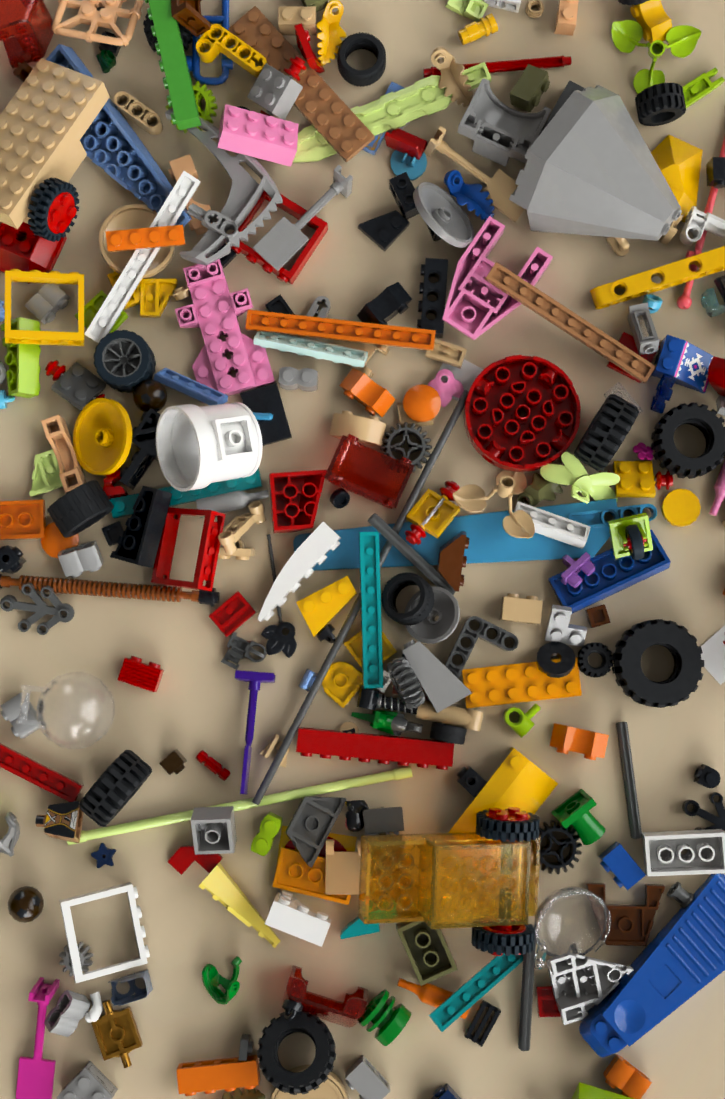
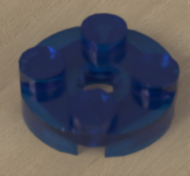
M665 374L661 377L656 388V395L653 396L650 410L660 414L664 412L665 400L669 401L673 390L670 388L673 387L675 377Z

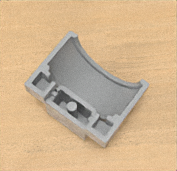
M483 78L459 124L457 133L474 140L473 152L506 167L510 157L526 164V152L538 138L551 109L544 107L538 113L516 111L497 99L491 91L490 81Z

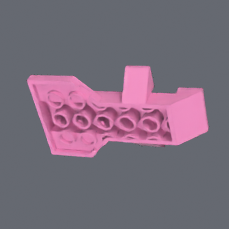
M220 259L208 265L196 264L183 268L193 304L175 309L180 328H200L205 343L192 365L196 381L227 396L275 383L266 349L259 345H254L253 339L242 334L237 317L253 307L248 288L230 293ZM225 335L228 337L225 338L226 341L222 342V340L219 339L221 338L220 336ZM228 352L230 354H233L231 355V359L227 360V358L224 357L225 354ZM235 370V372H238L235 373L236 377L229 375L230 371Z

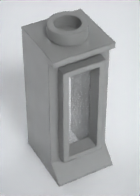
M648 302L629 306L627 319L639 355L657 352L660 339H658L649 312Z

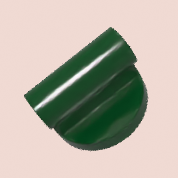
M102 50L96 55L103 73L110 72V69L116 65L115 55L111 51Z

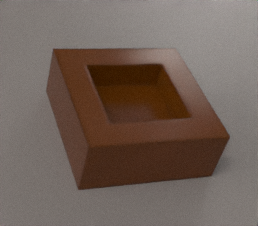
M605 604L585 610L591 628L611 623Z

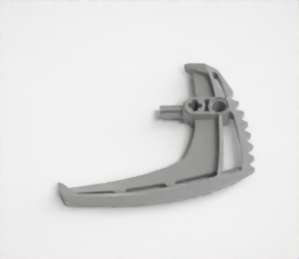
M173 108L165 112L168 120H172L171 113L174 112ZM200 117L201 125L198 127L206 132H202L196 127L188 128L187 130L218 159L232 180L229 197L220 213L215 210L205 211L193 203L188 207L187 213L202 221L201 225L206 227L208 231L191 251H181L180 256L196 264L208 265L228 255L231 252V246L239 248L240 240L248 242V234L256 235V227H264L263 220H270L269 212H276V204L283 203L276 184L256 158L234 152L236 156L232 157L224 149L217 148L218 144L212 138L218 139L219 129ZM240 162H245L260 177V184L239 164ZM265 191L272 200L242 232H239L238 228ZM227 230H234L232 234L226 233ZM225 242L228 243L221 250L215 253Z

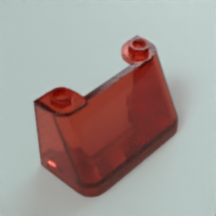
M348 434V436L343 435L326 472L325 480L396 511L414 469V465L411 464L412 461L401 457V460L394 459L361 445L358 442L359 438Z
M292 966L283 995V1002L286 999L294 1000L303 1005L304 1011L344 1027H354L358 1023L367 1005L368 989L358 986L356 992L353 994L346 993L344 1001L340 1002L306 991L308 980L303 978L302 968Z

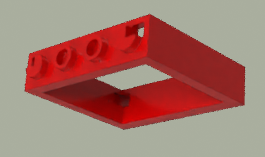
M265 191L238 228L239 232H242L248 226L265 199L269 202L272 200ZM281 195L283 203L276 204L277 207L298 220L307 212L306 209ZM314 216L306 224L316 231L290 271L283 267L277 271L255 250L241 241L239 248L231 246V249L237 254L242 253L245 255L249 262L260 264L265 272L276 274L280 281L293 284L328 231V223Z
M169 507L154 563L151 583L212 591L220 549L218 535L223 532L226 514L212 510ZM181 515L205 517L193 582L169 579Z

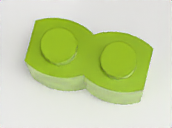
M269 812L263 818L260 824V831L252 841L251 851L263 857L270 851L274 837L282 826V817Z

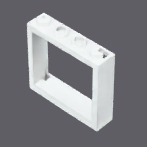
M129 882L59 900L75 983L148 963L147 957H150L147 945L144 946L143 938L146 937L145 928L143 925L140 926L139 918H142L140 906L136 905L135 899L138 898L136 886L133 887L132 883ZM127 892L139 958L82 973L70 906Z

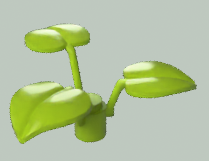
M624 20L612 23L611 36L614 45L619 51L631 53L635 45L638 47H648V54L653 58L650 70L642 69L634 77L633 86L637 94L650 86L665 83L664 73L661 70L653 71L657 58L661 57L665 48H670L672 55L678 58L690 55L701 35L699 29L688 25L675 26L666 34L668 45L664 44L661 40H655L650 44L639 43L643 37V29L638 22Z

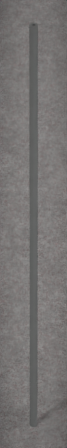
M467 390L463 391L393 527L397 534H399L406 521V515L411 511L465 406L469 392ZM388 540L380 552V569L393 546ZM360 593L252 801L257 805L260 804L361 608Z

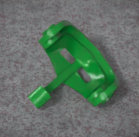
M238 956L231 962L233 966L231 980L222 977L212 964H207L202 970L203 984L210 996L218 1004H227L240 988L237 978L240 969L239 965L242 960ZM220 984L226 990L225 994L218 987Z

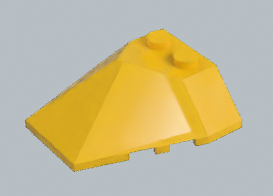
M668 135L651 154L681 206V215H683L681 221L685 223L689 210L692 206L697 205L703 150Z

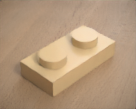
M435 339L434 351L427 350L425 357L461 369L467 349Z

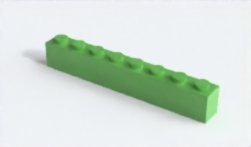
M145 0L150 8H147L149 19L153 20L154 25H151L153 37H157L158 41L155 43L158 55L161 54L162 60H159L161 72H165L166 76L163 78L165 89H169V95H167L169 107H173L174 111L171 113L173 124H177L179 130L200 126L201 120L178 21L172 17L171 0Z

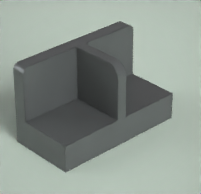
M381 807L363 810L365 834L404 831L402 807Z

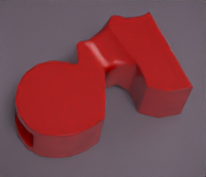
M121 467L114 473L106 475L107 477L103 479V490L109 499L128 495L127 491L120 485L114 486L122 478L120 477L123 471Z

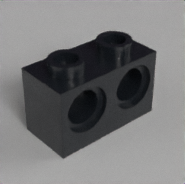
M407 172L389 179V189L403 217L409 219L418 215L419 212L413 199L415 188Z

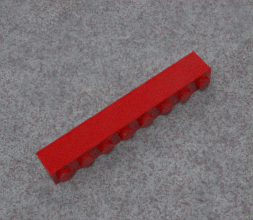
M299 727L296 752H301L300 756L312 757V754H320V758L331 759V756H339L340 760H351V757L359 758L358 761L370 762V759L378 760L380 764H389L390 761H395L400 766H409V763H416L417 767L428 768V765H436V769L448 770V767L453 766L454 743L431 739L367 733H344L336 730Z

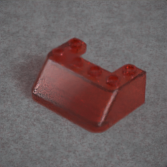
M0 0V40L4 43L12 69L18 68V61L21 64L23 61L27 64L38 62L46 54L54 32L52 31L53 18L44 0Z

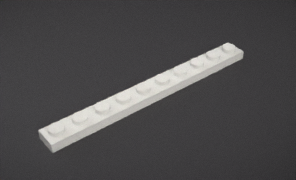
M183 171L150 227L175 225L201 182L186 171ZM161 247L135 250L84 335L99 343L110 332Z

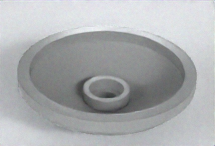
M431 586L435 601L429 616L419 624L405 625L410 635L422 643L434 644L447 639L458 625L460 618L458 601L452 593L442 587ZM420 591L411 597L406 606L405 613L410 612L417 606L420 600ZM439 616V619L435 621V617Z

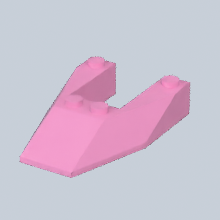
M491 216L488 217L458 261L442 318L443 321L473 340L521 305L520 302L485 280L495 264L487 259V257L503 235L505 225ZM536 247L517 276L535 286L550 265L553 256Z

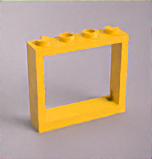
M19 269L5 271V343L84 346V274L78 272L66 274L59 271L46 273L39 270L26 272ZM11 282L78 285V332L11 330Z

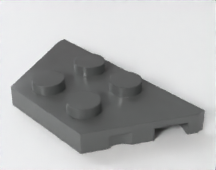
M302 798L285 833L309 867H313L347 800L346 798Z

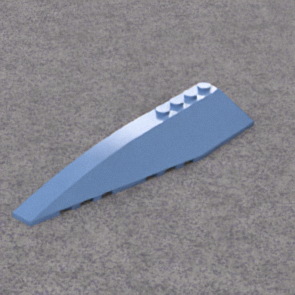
M58 44L46 58L48 61L94 78L71 47ZM109 98L80 141L87 156L93 163L104 169V172L126 190L132 192L137 199L148 205V208L152 211L156 210L158 213L173 187L137 134ZM186 208L175 225H183L184 228L192 219L187 213Z

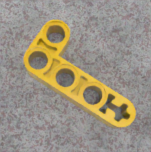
M219 24L211 25V29L206 31L196 43V50L202 62H213L221 52L256 78H258L265 63H267L266 58Z

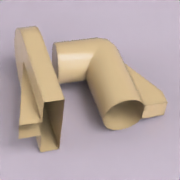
M608 237L606 239L618 256H625L629 252L630 244L626 238Z
M274 734L269 744L259 754L268 758L274 746L279 750L282 744L281 741L277 743L279 735ZM290 747L280 763V766L284 768L287 764V754L290 751Z

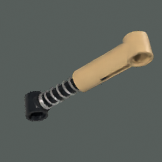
M361 687L356 706L370 710L384 708L385 710H396L398 713L401 711L405 714H416V719L458 726L475 731H481L484 715L482 711L449 706L437 713L431 702L426 700L421 706L410 710L404 706L399 697H386L385 694L382 695L379 691Z

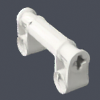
M696 206L691 207L680 233V241L684 245H691L702 237L704 230L725 239L724 219L709 212L704 213L697 210ZM688 231L693 233V239L689 238Z

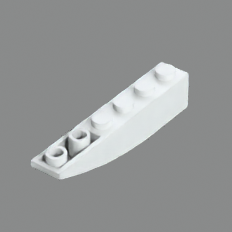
M324 521L297 548L282 568L264 601L258 617L260 622L264 621V619L268 621L275 614L273 610L277 606L281 607L288 600L286 596L290 592L295 593L301 586L299 582L303 578L308 579L313 574L314 566L317 563L321 565L327 559L326 554L330 549L334 551L341 544L339 542L341 537Z

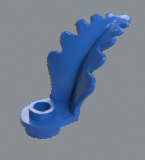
M451 170L446 173L444 183L450 195L456 197L458 205L463 206L467 204V209L470 212L475 209V215H480V219L485 222L489 216L493 218L494 213L492 211L495 208L490 206L493 200L486 199L489 192H481L483 187L481 184L464 183L461 173L457 170Z

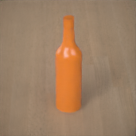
M399 978L397 986L415 993L421 1002L435 1008L453 994V992L430 983L421 986L420 984ZM470 1008L460 1018L466 1019Z

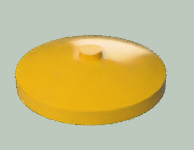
M97 398L90 401L77 417L73 431V447L79 464L87 472L94 475L114 473L124 464L130 452L132 425L127 411L119 402L107 398Z

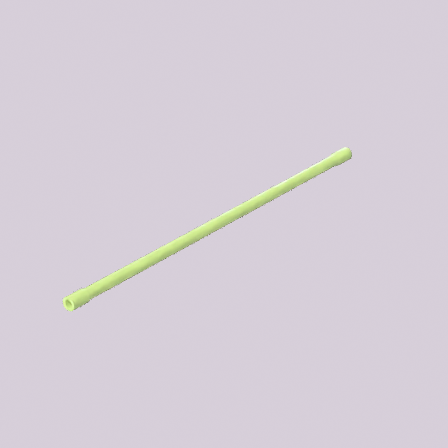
M405 766L390 771L264 795L259 805L252 802L254 798L208 807L233 806L234 811L380 782L411 778L413 775L411 766ZM193 810L87 831L82 830L79 843L191 820ZM67 841L68 845L77 844L74 842Z

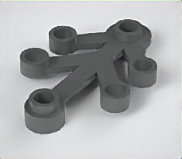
M25 583L21 591L24 595H29L35 604L17 601L13 595H6L0 601V607L7 612L13 609L36 612L18 623V629L21 632L28 631L32 624L46 614L55 615L47 622H42L37 626V632L40 635H45L59 621L69 622L75 614L71 605L62 603L58 599L51 586H44L40 594L43 598H48L54 607L48 606L32 583ZM25 586L30 587L31 591H26ZM44 589L49 590L50 595L45 594ZM5 602H9L10 607H7ZM61 611H66L67 616H63ZM22 623H25L27 628H23ZM41 626H44L46 631H42Z

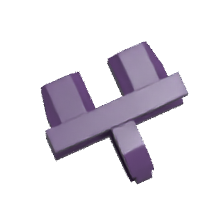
M587 552L576 562L569 555L562 557L563 564L568 568L561 574V582L564 585L568 583L576 588L582 582V578L578 575L581 570L587 576H590L595 571V566L590 561V555Z

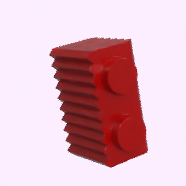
M131 655V658L124 659L118 680L157 692L164 670L160 669V664L149 662L148 665L142 663L141 658Z

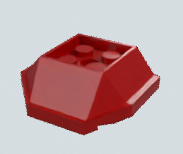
M0 222V272L5 274V271L19 269L26 272L39 270L49 273L53 270L67 237H61V240L52 242L35 235L29 228L31 225L22 222L20 227L16 229ZM22 236H27L24 241H20Z

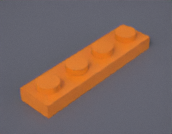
M183 225L105 231L108 252L185 245Z

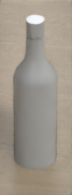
M238 490L197 499L196 505L197 509L226 513L243 509L252 501L268 498L269 494L268 490L255 493H245Z

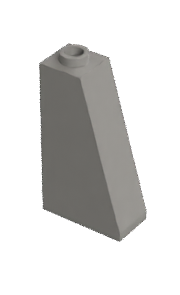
M412 640L403 645L405 649L402 652L437 713L472 694L420 641L415 643Z

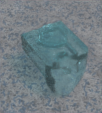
M714 288L707 289L702 294L701 304L706 308L708 316L714 317L724 313L725 304L719 305Z

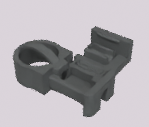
M234 632L227 644L228 648L232 647L228 649L221 662L237 670L240 666L238 662L240 658H244V653V656L251 661L261 662L266 658L267 651L262 644L254 641L250 643L236 636L237 632ZM253 646H260V647H262L263 650H264V654H262V653L256 651V650L253 649L252 647H253ZM250 652L262 658L260 660L253 659Z

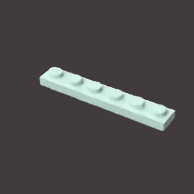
M257 331L253 341L254 345H259L263 348L278 349L281 352H292L300 356H311L316 359L344 363L353 367H364L368 358L367 351L281 333Z

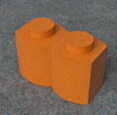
M618 1054L615 1055L603 1072L606 1078L605 1082L613 1089L618 1087L623 1091L622 1095L634 1099H641L652 1083L645 1074Z

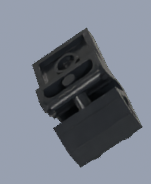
M151 408L143 413L139 426L132 429V444L139 448L140 451L135 452L131 459L132 463L120 475L122 478L119 481L132 490L139 483L154 459L158 461L156 428L160 414Z

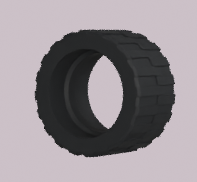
M92 480L59 498L49 506L47 512L62 535L68 538L105 517L113 510L114 505L99 482Z

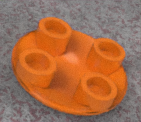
M424 384L410 388L403 399L405 413L410 419L417 422H427L434 419L441 407V399L438 392L431 386Z
M54 522L45 527V538H41L42 548L49 556L58 558L60 551L78 546L79 544L78 533L65 538Z

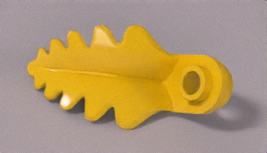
M330 0L326 4L322 20L316 24L317 28L321 30V32L317 33V38L322 40V42L317 44V47L321 48L317 53L321 55L318 57V60H320L322 66H325L326 63H331L330 59L334 60L336 58L334 53H338L337 46H340L343 42L340 37H346L345 31L339 25L344 12L343 4L339 0ZM338 8V11L332 12V9Z

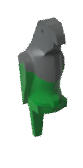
M373 711L372 714L352 712L351 715L352 717L368 721L374 729L391 735L399 736L404 731L419 734L422 732V724L409 722L405 719L404 714L398 712Z

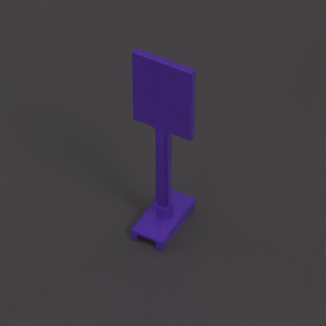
M235 670V679L249 682L248 690H250L240 794L247 795L251 744L254 737L258 691H260V683H275L276 675L274 673Z

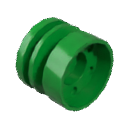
M386 989L368 1003L359 1019V1024L362 1027L367 1025L366 1030L368 1032L377 1027L375 1038L383 1046H388L400 1034L411 1017V1011L402 1003L392 1008L395 1003V997L391 996L388 998L389 992Z

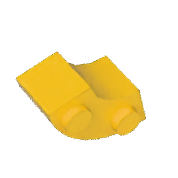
M649 0L642 4L632 5L630 11L632 16L642 26L643 39L651 44L655 40H666V34L672 28L671 18L664 11L661 0Z

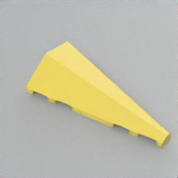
M219 862L200 883L199 887L202 890L206 888L212 894L214 900L221 902L229 912L248 927L252 926L258 931V935L261 938L264 937L275 948L279 944L280 939L268 925H265L266 921Z

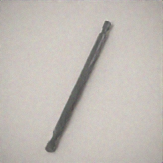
M268 534V548L274 583V581L276 580V571L271 544V536L270 534ZM277 606L280 624L283 622L281 618V607Z

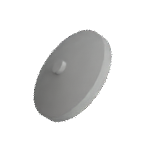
M429 182L421 183L414 190L413 199L419 214L441 239L459 248H464L473 241L474 229L471 221L451 195L439 186Z

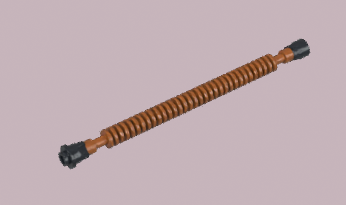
M0 574V588L19 586V590H21L25 583H32L35 590L39 592L44 586H51L54 593L88 594L90 596L103 595V597L113 596L129 599L142 598L143 600H146V598L151 600L152 598L155 601L156 598L157 601H161V598L162 601H166L167 598L168 602L171 599L172 602H181V599H191L193 602L211 605V607H215V603H219L220 593L216 592V588H212V591L192 590V592L182 591L181 587H178V589L173 587L172 589L170 586L168 588L167 586H163V588L158 586L157 588V585H153L152 588V585L118 584L117 582L108 583L105 581L103 583V581L93 582L92 580L54 579L53 577L21 575L19 579ZM25 586L26 591H31L30 587Z

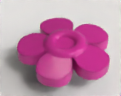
M642 442L633 447V452L638 453L637 457L639 459H653L651 447H646Z

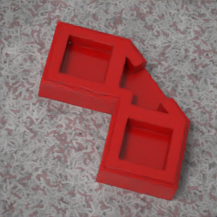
M181 846L167 862L181 875L194 861L210 873L223 857L220 854L195 855L194 846Z

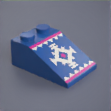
M666 335L661 342L654 363L656 367L651 376L705 393L709 383L708 369L714 356L685 340Z

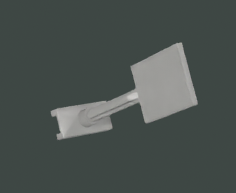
M340 165L334 169L333 184L330 186V189L295 224H292L287 218L283 217L253 247V250L277 271L309 240L300 230L335 195L341 193L347 198L352 193L353 177L349 175L345 178L341 174L342 167Z

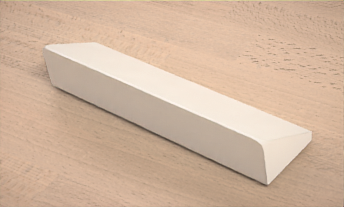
M517 501L513 513L517 510H523L528 513L533 520L535 533L581 549L584 548L590 532V526Z

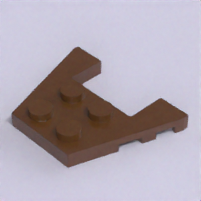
M586 883L605 944L646 946L665 886L663 884H645V905L605 904L604 883Z

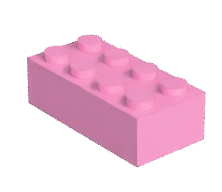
M225 104L220 120L217 148L291 167L297 152L298 123Z

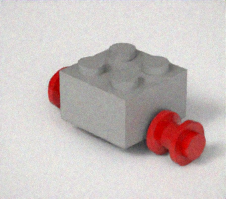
M297 56L294 59L290 57L291 65L289 69L284 68L283 70L288 75L265 63L247 96L267 110L266 112L261 110V114L268 116L276 115L283 120L286 119L303 89V86L294 81V79L300 81V71L307 68L304 66L305 61Z

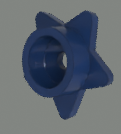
M101 843L99 850L91 853V856L97 860V868H101L105 864L114 866L112 858L116 849H109L104 843Z

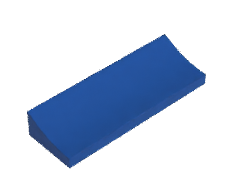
M650 530L653 550L644 552V558L633 560L630 555L615 559L613 549H610L590 559L595 566V571L590 576H587L582 570L578 573L582 578V582L578 587L574 588L568 583L564 585L561 582V574L565 571L548 578V581L560 605L572 607L571 614L668 569L671 561L654 532Z

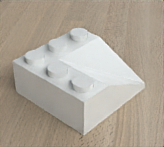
M283 889L282 892L278 890L265 925L322 947L331 924V919L323 912L318 911L316 914L309 911L310 908L303 905L293 896L292 892Z

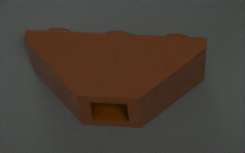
M461 531L440 547L438 571L454 591L459 592L460 586L464 584V575H461L462 567L465 568L467 562L464 550L469 547V537H466L465 531Z

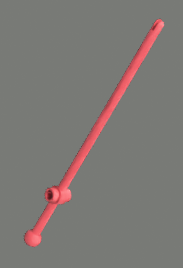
M725 136L719 157H725ZM711 186L704 213L709 212L712 214L718 189L714 188V186ZM704 230L702 237L696 242L694 251L688 250L685 258L702 253L707 234L706 230ZM692 264L689 269L697 271L698 266ZM694 280L685 283L683 295L677 300V306L680 309H689L692 304L690 294Z

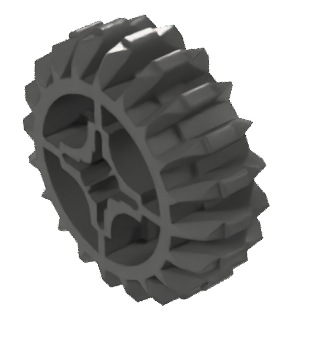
M404 422V428H401L400 423H397L398 430L391 426L390 431L392 434L385 432V436L388 439L383 438L382 443L386 445L380 447V450L386 451L382 453V458L389 457L385 460V463L389 464L392 462L390 466L392 470L395 466H398V473L401 472V468H405V474H408V468H411L413 473L416 472L415 466L422 469L423 466L420 462L427 463L428 460L425 457H430L431 453L426 450L432 449L431 445H426L431 439H424L427 432L425 431L420 434L421 426L415 430V423H412L411 428L407 427V422ZM403 434L402 442L391 445L395 437ZM409 434L415 436L421 445L411 442ZM405 439L407 440L408 447L412 448L408 450L407 457L404 448H401V446L404 447ZM391 451L402 454L403 462L397 460ZM422 451L417 459L409 462L411 453Z
M404 657L391 660L387 664V670L404 706L410 710L421 706V704L425 703L424 692L408 660Z

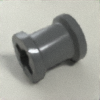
M679 882L673 884L667 893V896L673 897L680 903L683 909L688 907L694 899V895L683 889Z

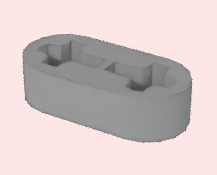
M324 296L317 297L306 316L315 317L317 315V317L326 318L331 308L329 299ZM323 302H325L326 308H322L321 311L318 312V303L322 304Z

